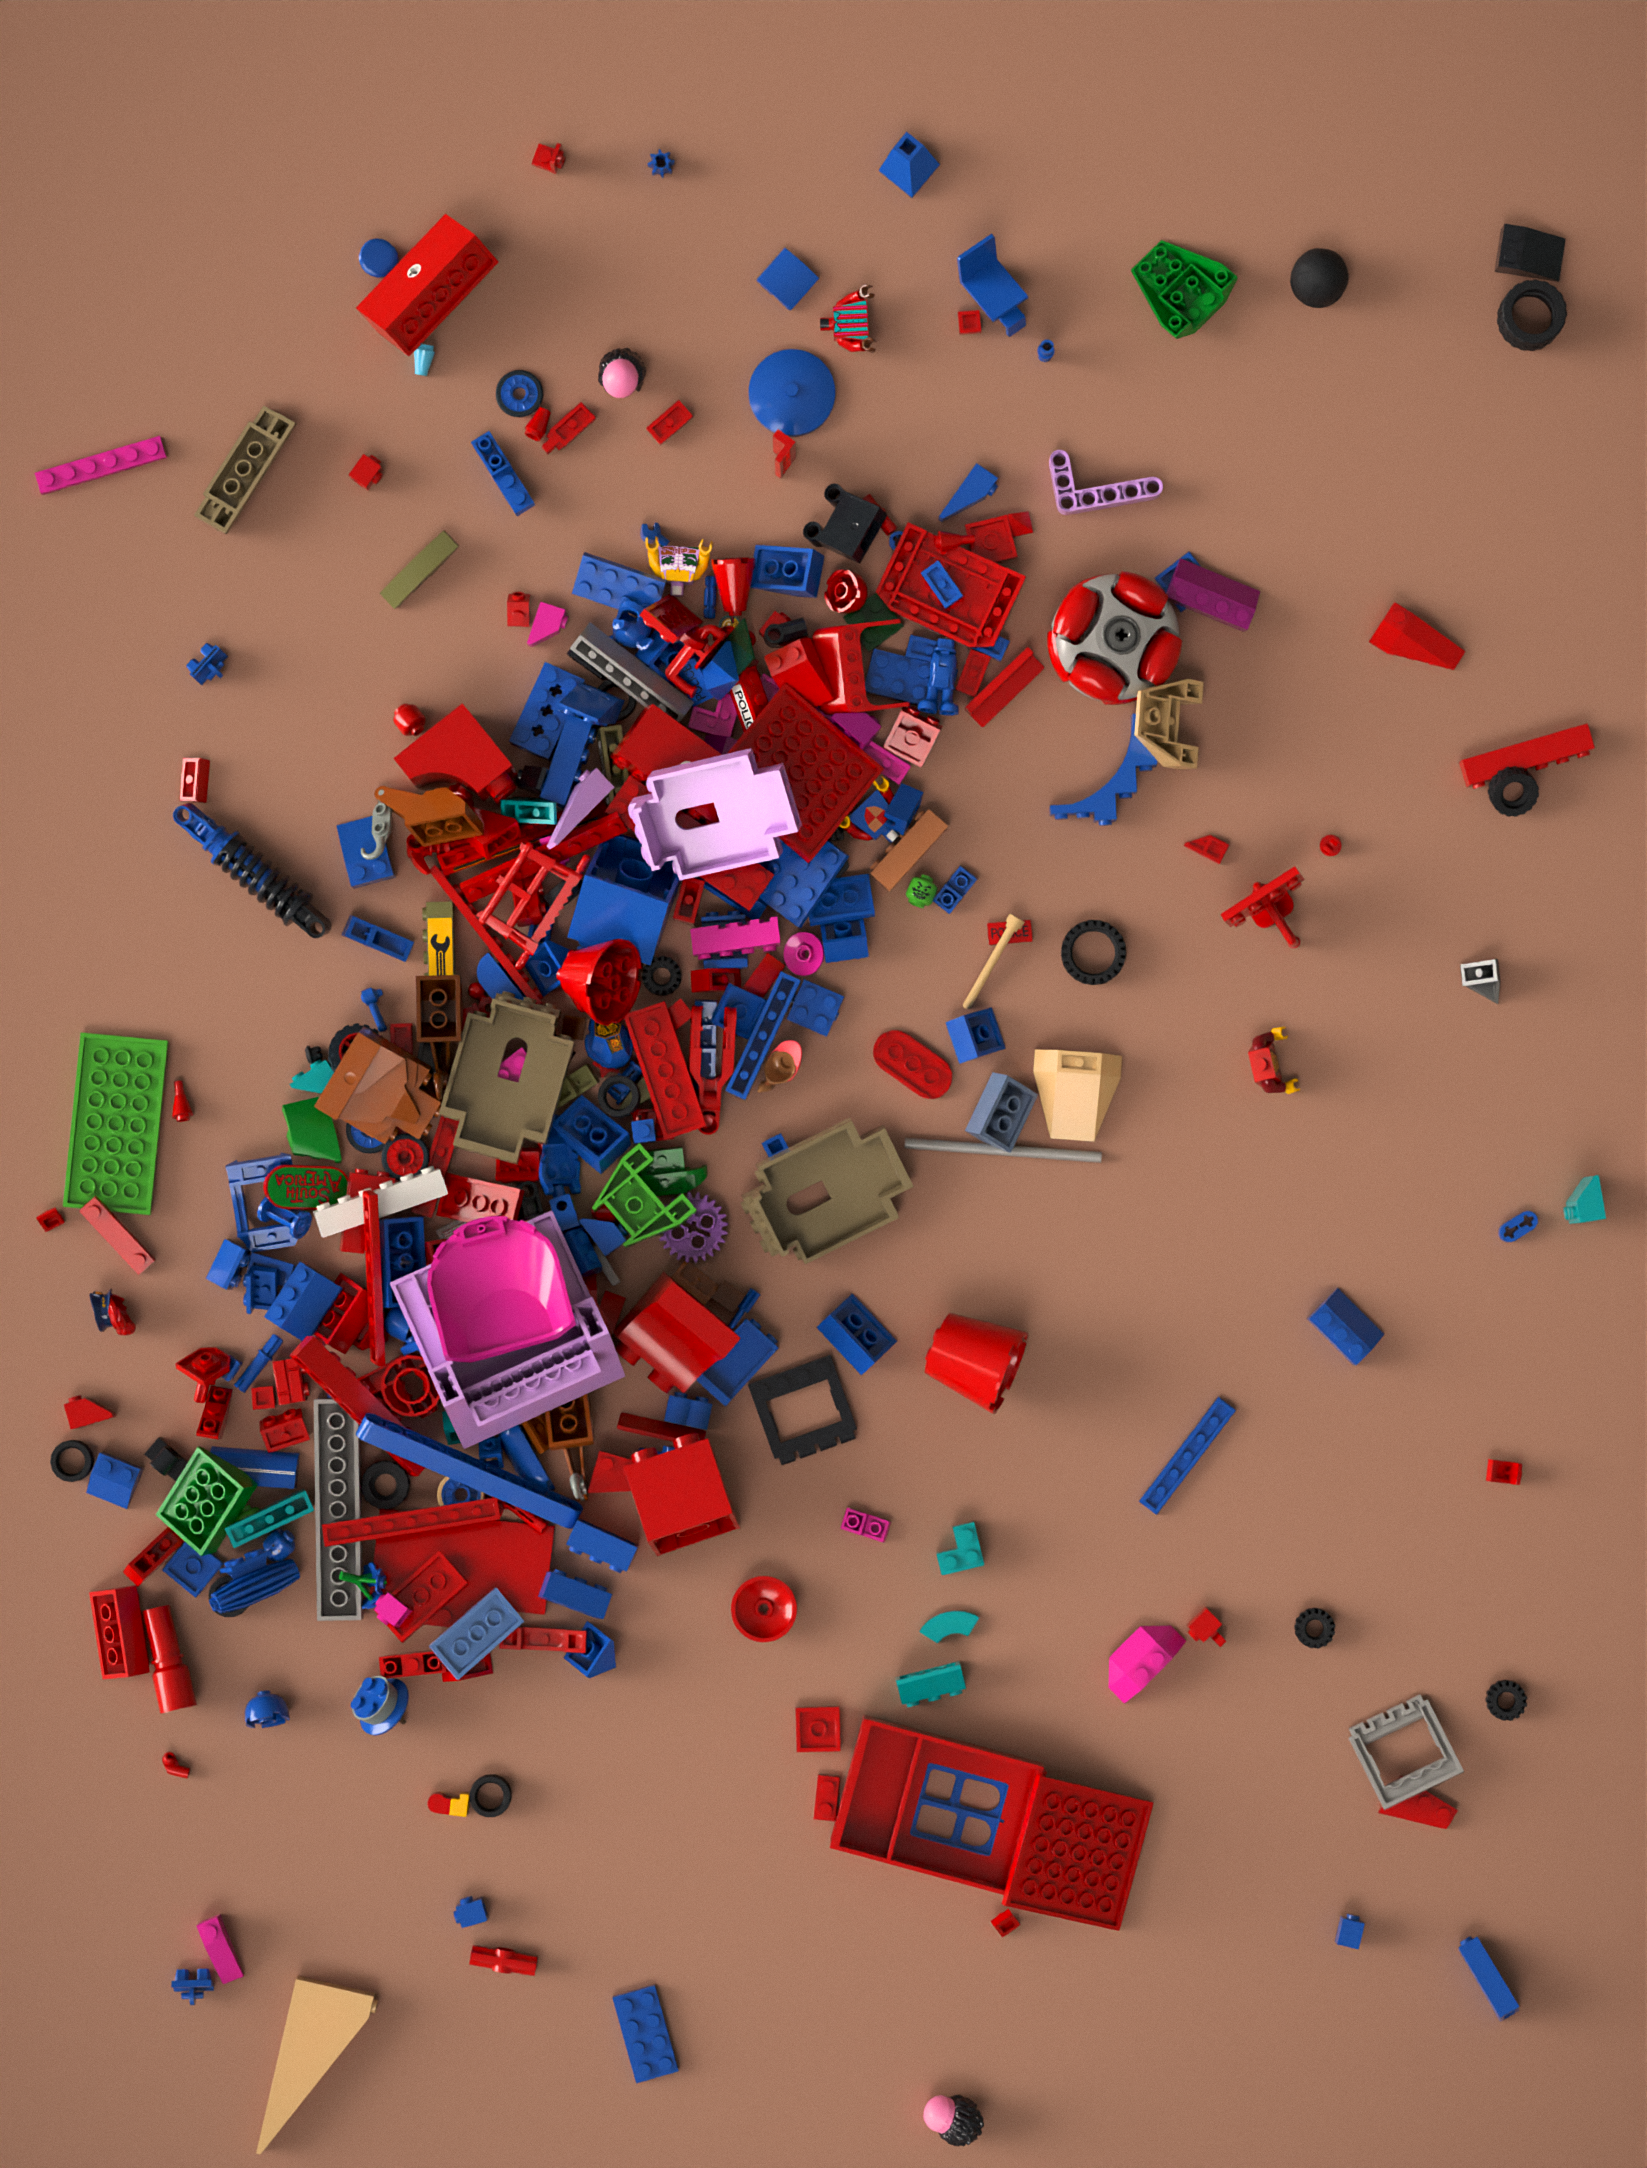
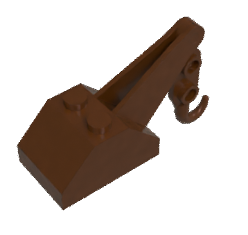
M460 975L416 976L417 1043H430L436 1069L433 1076L437 1099L439 1100L442 1098V1090H446L450 1077L451 1042H462L463 994ZM447 1042L446 1072L441 1066L438 1043Z

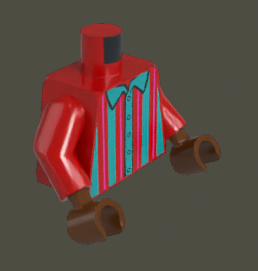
M862 285L860 290L852 292L839 300L836 306L833 307V317L820 318V331L833 330L834 341H837L839 346L850 352L867 350L874 353L876 349L870 347L871 343H876L877 341L869 337L867 300H864L865 298H874L875 294H867L868 289L873 287L872 285Z

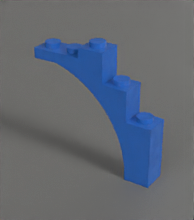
M1136 713L1131 715V736L1127 754L1116 774L1100 790L1082 801L1074 804L1050 805L1049 813L1050 816H1055V820L1068 819V815H1076L1078 819L1090 818V814H1093L1094 823L1099 822V826H1109L1117 820L1115 795H1119V799L1132 798V794L1137 793L1136 768H1139L1140 772L1152 771V767L1157 766L1156 758L1134 735Z

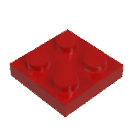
M1007 515L965 525L966 534L975 535V543L969 544L971 552L995 563L1018 557Z
M839 1706L795 1707L797 1752L841 1751Z

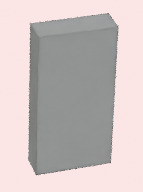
M595 1245L593 1249L611 1285L619 1284L621 1281L607 1257Z

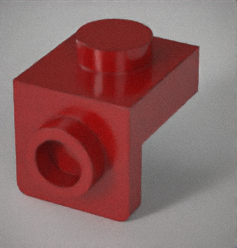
M524 592L508 594L507 626L529 627L530 594H525Z
M1488 1459L1486 1481L1520 1485L1522 1463Z

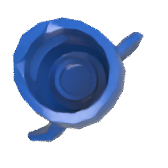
M624 601L619 607L616 619H613V635L609 637L616 643L628 648L638 647L642 651L649 649L654 639L649 638L652 628L648 627L643 622V618L639 616L644 608L636 602ZM625 610L636 612L638 618L629 615Z

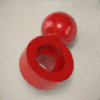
M474 982L469 986L468 993L470 997L480 1001L478 1005L479 1011L486 1013V1017L489 1018L491 1011H486L485 1005L491 1004L492 998L485 995L486 991L479 982Z

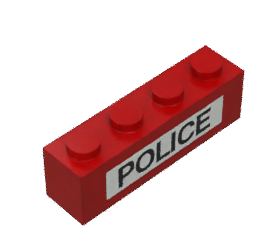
M756 666L738 671L739 681L729 691L744 732L769 703Z

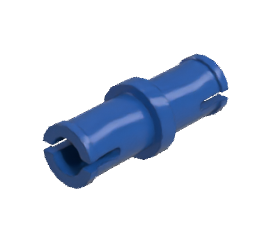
M1044 340L1039 345L1037 353L1040 361L1048 362L1053 357L1055 349L1054 343L1051 340Z

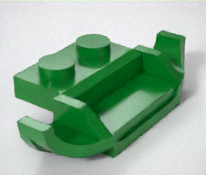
M683 1146L646 1150L654 1159V1163L638 1175L656 1196L687 1193V1191L701 1184L707 1178L708 1172L707 1165L692 1169L685 1167Z

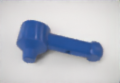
M370 987L361 991L362 1002L369 1006L379 1032H385L387 1027L377 1005L379 997L383 995L382 990Z

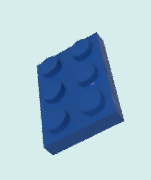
M869 874L835 878L809 915L810 926L875 917Z

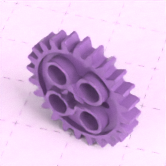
M688 1192L687 1199L697 1209V1212L686 1223L693 1224V1222H697L696 1226L709 1232L711 1236L707 1237L697 1231H693L691 1234L688 1227L681 1225L679 1227L684 1230V1236L681 1239H675L672 1236V1229L664 1232V1236L659 1241L667 1242L663 1247L664 1249L672 1248L669 1253L670 1255L678 1253L677 1260L685 1256V1261L688 1263L690 1257H693L694 1262L697 1263L698 1257L701 1256L706 1261L707 1253L714 1257L712 1250H721L717 1244L718 1242L725 1243L721 1235H727L728 1232L722 1230V1227L728 1226V1223L722 1222L726 1214L719 1215L718 1212L722 1207H714L715 1199L709 1203L707 1202L708 1195L700 1199V1193L697 1192L695 1198H692L691 1193ZM703 1217H712L713 1225L710 1228L702 1227L701 1220ZM694 1237H703L704 1245L701 1248L693 1247L692 1240Z

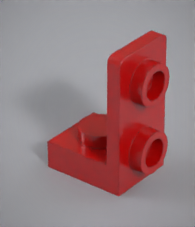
M557 142L554 149L539 143L531 163L532 166L556 174L558 168H563L566 159L562 144Z

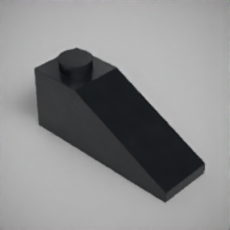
M525 765L523 770H519L516 782H519L518 787L541 795L548 769Z

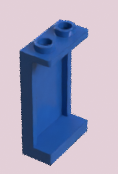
M746 1318L734 1331L741 1339L726 1357L714 1363L697 1378V1381L724 1406L734 1398L779 1348L776 1346L778 1341L770 1333L765 1336L760 1331L762 1326L753 1318L750 1321Z

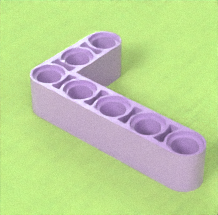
M1056 450L1049 459L1056 506L1063 515L1154 500L1160 496L1163 489L1162 481L1159 478L1148 477L1075 491L1068 454L1063 450ZM1057 456L1062 457L1065 464L1057 466L1054 464L1053 459ZM1059 478H1066L1069 485L1067 487H1060L1057 480ZM1150 483L1156 484L1158 491L1150 493L1147 490V485ZM1132 487L1136 490L1137 495L1129 497L1126 495L1125 490ZM1111 491L1115 494L1116 498L1108 501L1105 499L1104 493ZM1085 495H1090L1093 497L1094 503L1087 505L1083 502L1082 498ZM1069 499L1072 501L1073 506L1066 509L1061 505V501Z

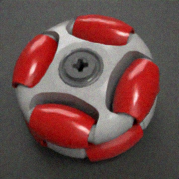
M1121 571L1120 574L1097 575L1073 586L1055 613L1051 625L1052 631L1047 633V646L1051 663L1063 683L1069 681L1070 686L1077 692L1091 699L1102 701L1105 705H1122L1137 701L1138 691L1154 685L1164 684L1173 673L1182 649V640L1178 638L1180 636L1178 620L1170 602H1167L1168 595L1153 581L1136 573Z

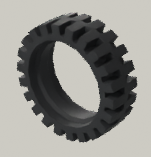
M1088 920L1077 924L1067 933L1062 943L1061 958L1064 968L1075 980L1083 984L1099 985L1112 980L1121 971L1126 958V945L1122 935L1109 923L1100 920ZM1097 931L1105 934L1111 939L1115 948V957L1112 965L1107 970L1098 974L1082 971L1073 960L1072 948L1074 942L1080 935L1086 932Z

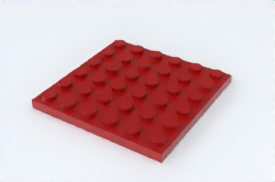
M786 683L778 690L728 752L733 753L752 748L758 769L781 763L784 764L802 826L798 832L782 835L779 838L807 863L812 861L884 770L881 765Z
M1036 1774L1002 1905L1119 1931L1154 1803Z

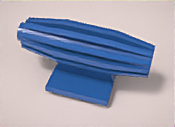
M262 1548L245 1553L244 1559L240 1557L225 1562V1567L219 1569L220 1573H227L233 1580L211 1594L212 1598L209 1599L212 1610L214 1612L218 1611L220 1614L238 1610L279 1593L300 1578L296 1563L293 1559H287L266 1565L267 1556L271 1555L272 1552L271 1550L263 1551Z

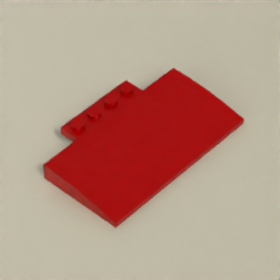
M380 1509L379 1515L398 1513L404 1511L393 1509ZM492 1520L376 1539L373 1563H375L377 1569H382L387 1578L386 1587L381 1589L384 1595L387 1592L391 1594L440 1550L469 1584L424 1625L451 1627L494 1588L501 1592L516 1612L545 1615L547 1600L538 1597L545 1575L551 1569L555 1526L547 1525L543 1532L539 1533L527 1523ZM375 1586L370 1588V1594L375 1592Z

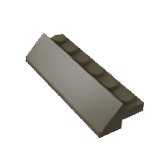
M263 406L253 423L248 422L204 491L205 499L194 516L217 531L227 534L297 424L280 413H276Z

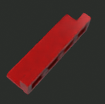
M1029 647L1017 656L965 707L964 710L982 728L1044 670V666L1033 656L1034 652Z

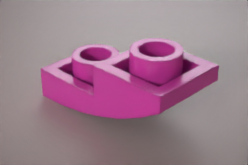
M847 1508L840 1529L885 1543L891 1521Z

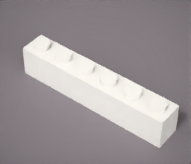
M434 1166L422 1169V1174L413 1176V1173L400 1177L401 1181L392 1183V1180L379 1184L380 1188L373 1190V1192L378 1194L379 1218L448 1195L440 1169H434ZM371 1188L359 1191V1196L353 1198L350 1195L338 1198V1203L333 1205L327 1202L316 1206L318 1210L313 1211L321 1236L324 1238L364 1224L363 1191L371 1190Z

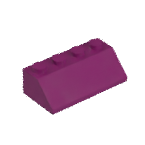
M1180 558L1166 594L1168 595L1167 601L1245 632L1248 630L1256 611L1260 591Z

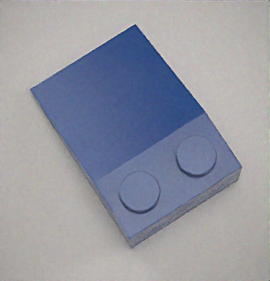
M755 546L753 557L755 558V566L750 588L797 597L817 598L824 555L809 548Z
M373 816L337 825L345 866L353 889L396 878L386 842L384 851L378 858L367 860L361 855V848H364L368 854L376 849V842L372 835Z
M582 1095L552 1124V1127L578 1155L600 1174L631 1146L629 1133Z

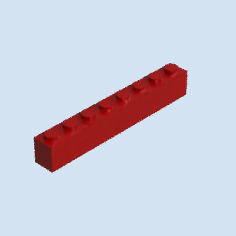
M306 1336L289 1355L359 1425L366 1413H372L405 1427L401 1423L402 1419L396 1413L390 1412L385 1407L386 1403L381 1398L375 1397L370 1392L371 1388L366 1383L360 1382L355 1378L356 1373L350 1367H344L340 1363L341 1358L335 1352H329L324 1347L326 1343L320 1337ZM386 1451L410 1476H419L425 1469L423 1466Z

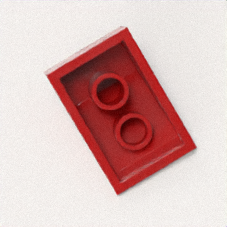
M811 638L798 639L764 656L770 674L779 688L786 683L814 708L835 699Z

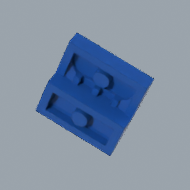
M784 248L756 281L770 295H773L791 311L818 281L819 277L789 250Z

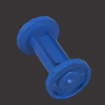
M267 1197L261 1201L257 1211L259 1220L268 1222L273 1219L289 1227L290 1235L296 1239L302 1238L308 1232L312 1222V1216L309 1212L301 1211L296 1214L288 1209L276 1207Z

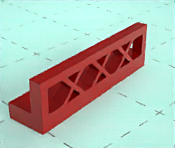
M777 429L773 435V452L777 454L775 458V474L782 478L796 459V442Z

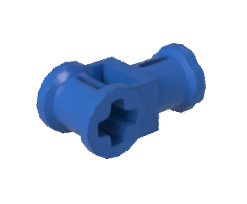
M631 1060L626 1070L622 1074L618 1073L617 1075L630 1076L629 1079L635 1082L643 1073L641 1068ZM615 1084L609 1088L607 1093L619 1105L631 1090L624 1084ZM613 1087H615L621 1094H618L613 1089Z

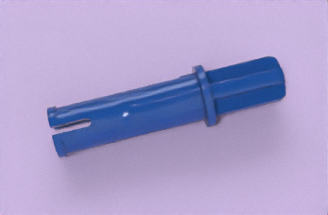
M275 1334L271 1336L265 1346L258 1350L259 1353L234 1384L235 1387H239V1390L243 1393L246 1392L269 1360H273V1355L283 1344L282 1338Z

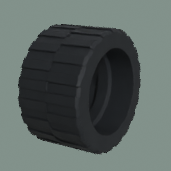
M1534 279L1518 283L1512 290L1510 289L1498 309L1497 325L1499 326V332L1504 337L1503 339L1514 348L1516 347L1523 351H1535L1545 348L1546 345L1553 342L1565 325L1567 311L1563 295L1555 286L1550 285L1546 281ZM1535 297L1548 306L1552 320L1546 331L1540 334H1529L1522 331L1515 324L1512 317V309L1519 299Z

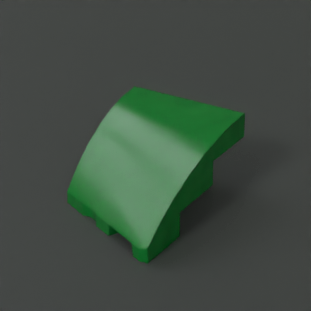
M319 1097L282 1106V1112L288 1125L286 1137L293 1155L309 1156L318 1160L324 1158L334 1160L335 1163H341L342 1158L332 1117L314 1107Z

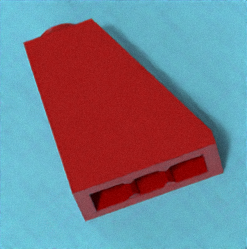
M469 806L484 824L483 835L465 838V840L486 859H489L522 835L518 821L515 818Z

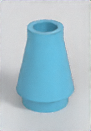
M421 344L414 351L415 374L428 375V370L435 354L433 351L434 346Z

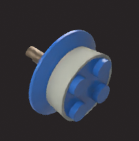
M383 1676L366 1678L351 1702L352 1712L360 1720L362 1729L366 1733L376 1736L388 1732L398 1722L405 1724L407 1721L403 1719V1714L408 1704V1688L403 1681L396 1678L386 1679Z

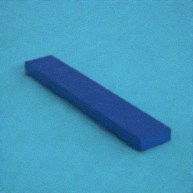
M1218 1397L1139 1502L1157 1515L1236 1410Z

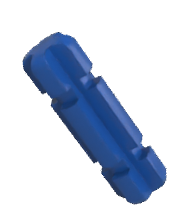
M706 576L704 618L714 619L716 613L714 609L716 607L715 586H717L715 576Z

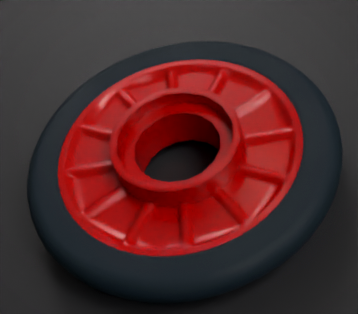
M407 1133L396 1135L393 1141L389 1140L385 1144L381 1157L382 1165L385 1171L389 1173V1176L401 1181L400 1177L410 1173H413V1176L422 1174L421 1170L427 1168L429 1164V1151L422 1139H417ZM404 1151L410 1152L412 1157L411 1161L407 1164L401 1163L399 1159L400 1154Z

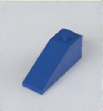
M976 463L940 514L939 521L944 522L985 500L987 495L992 496L998 488L996 484L998 478Z

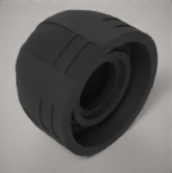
M1314 248L1305 252L1296 261L1291 272L1290 284L1294 295L1300 302L1309 307L1324 308L1337 302L1343 295L1348 284L1349 274L1343 258L1338 253L1329 249Z

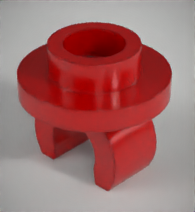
M1326 835L1320 841V850L1326 856H1335L1341 850V841L1335 835Z

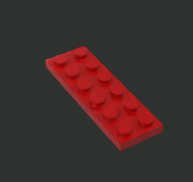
M663 1001L627 1013L624 1019L664 1139L667 1140L706 1127L707 1125L666 1002Z

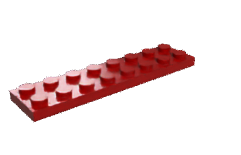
M629 775L605 812L609 815L618 811L626 827L635 832L636 825L629 816L628 806L634 797L651 794L652 792H649L645 785ZM681 810L676 814V821L682 828L690 829L703 826ZM755 863L699 877L750 911L774 877V874L760 864Z

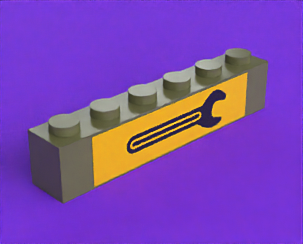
M452 901L426 902V907L422 908L423 921H427V929H423V942H427V951H424L423 957L424 964H428V973H424V976L456 975L454 903Z

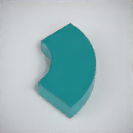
M965 1611L944 1612L928 1620L919 1632L936 1643H939L943 1637L950 1634L960 1633L969 1636L979 1617Z

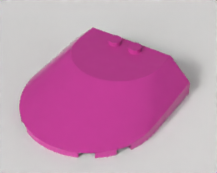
M490 1216L470 1221L454 1230V1234L446 1242H442L433 1255L434 1260L431 1268L428 1270L427 1287L446 1361L472 1363L558 1339L576 1325L561 1265L553 1245L536 1227L523 1220L516 1221L508 1219L506 1216Z

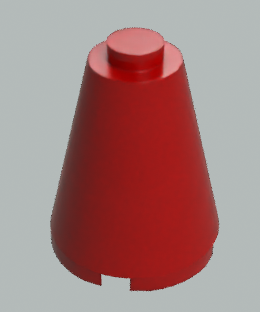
M755 558L711 559L724 612H729V616L742 615V611H746Z

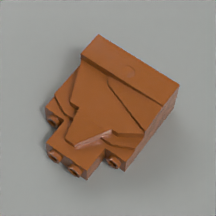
M364 1026L357 1033L314 1107L335 1120L338 1118L344 1120L368 1136L386 1144L388 1140L393 1141L399 1130L396 1127L417 1139H420L422 1135L427 1136L433 1126L430 1124L434 1116L438 1118L443 1098L437 1099L436 1094L421 1086L422 1084L426 1086L432 1077V1074L429 1073L432 1069L430 1065Z

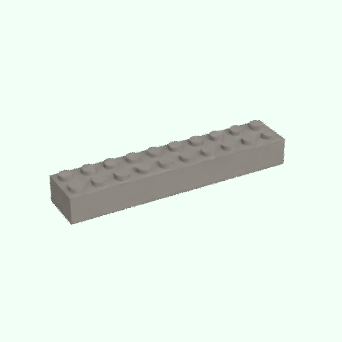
M314 1399L317 1621L362 1620L364 1618V1609L361 1607L364 1600L363 1592L356 1584L339 1580V1575L341 1571L359 1576L362 1575L363 1541L325 1547L321 1525L362 1518L361 1439L356 1435L360 1425L334 1399Z

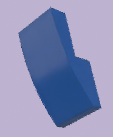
M960 865L936 895L933 902L950 914L978 878Z

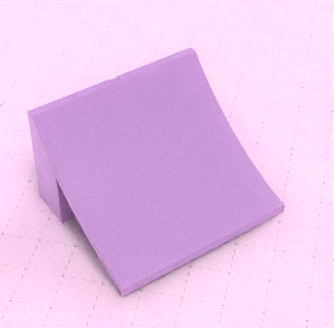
M552 1210L527 1221V1223L536 1227L541 1234L549 1239L561 1265L576 1325L558 1339L472 1363L446 1361L427 1287L428 1270L432 1264L390 1282L442 1404L464 1449L625 1377L608 1329L593 1297L588 1292Z

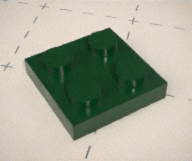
M877 593L868 598L861 609L854 613H848L843 617L848 625L898 619ZM902 623L867 627L860 634V642L869 653L904 628Z

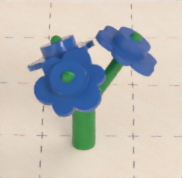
M370 1562L368 1565H364V1572L360 1576L341 1571L339 1580L356 1584L366 1596L362 1602V1609L375 1608L377 1606L375 1605L376 1601L383 1595L381 1589H385L387 1584V1578L382 1569H377L375 1563ZM362 1582L367 1583L369 1587L375 1586V1592L370 1594Z

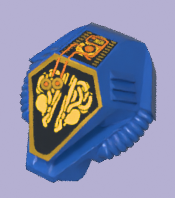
M590 1017L588 1025L589 1034L585 1038V1049L588 1056L601 1066L609 1069H618L626 1065L633 1051V1043L628 1028L619 1023H612L609 1026L601 1025Z

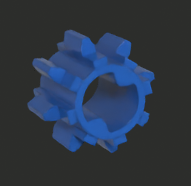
M659 149L658 154H650L652 160L648 163V167L653 169V176L661 174V177L664 178L665 173L672 174L670 167L675 165V161L669 159L670 152L664 154ZM664 160L665 166L658 167L657 161Z

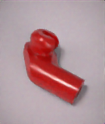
M166 1752L162 1757V1763L167 1773L188 1779L190 1768L180 1766L175 1754Z

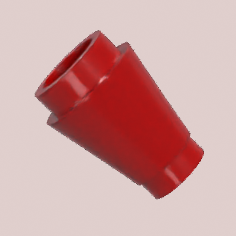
M539 407L538 411L525 426L526 431L524 434L534 441H540L541 438H544L551 412L543 407Z

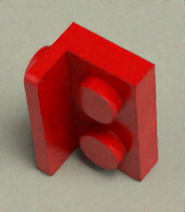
M301 1408L289 1409L277 1416H267L259 1422L260 1433L268 1453L310 1440Z

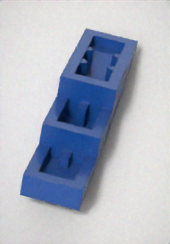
M695 999V1006H703L700 1074L705 1078L712 1079L716 1076L717 1025L712 1024L710 1021L717 1008V1000ZM693 1077L694 1089L698 1091V1083Z

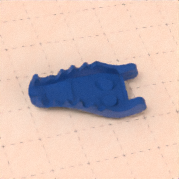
M556 1114L555 1117H554L553 1122H554L560 1115ZM551 1127L547 1145L542 1146L539 1163V1180L545 1195H553L554 1187L563 1185V1187L569 1186L572 1194L581 1193V1186L579 1181L580 1161L578 1160V1153Z

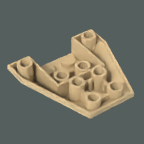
M1035 1050L1033 1072L1051 1139L1095 1141L1121 1078L1122 1056L1064 1050Z

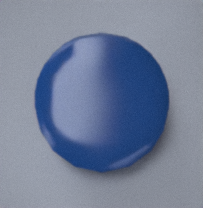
M378 238L371 239L361 248L359 262L367 274L378 278L385 277L398 264V253L388 241Z

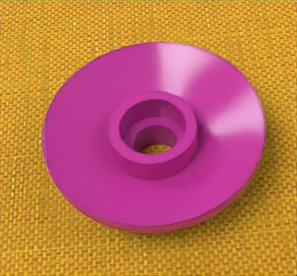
M799 932L789 938L784 947V961L790 971L797 975L807 976L815 973L823 963L824 948L819 938L814 934ZM807 950L809 951V957H808V958H806V956H805V952H806Z

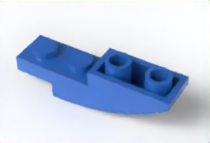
M490 431L473 440L471 444L516 516L535 506L534 501Z

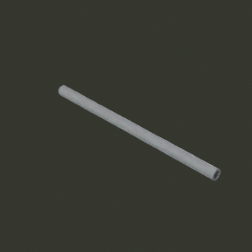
M905 1138L904 1147L905 1149L1101 1163L1102 1152L1014 1146L1011 1153H1008L986 1143Z

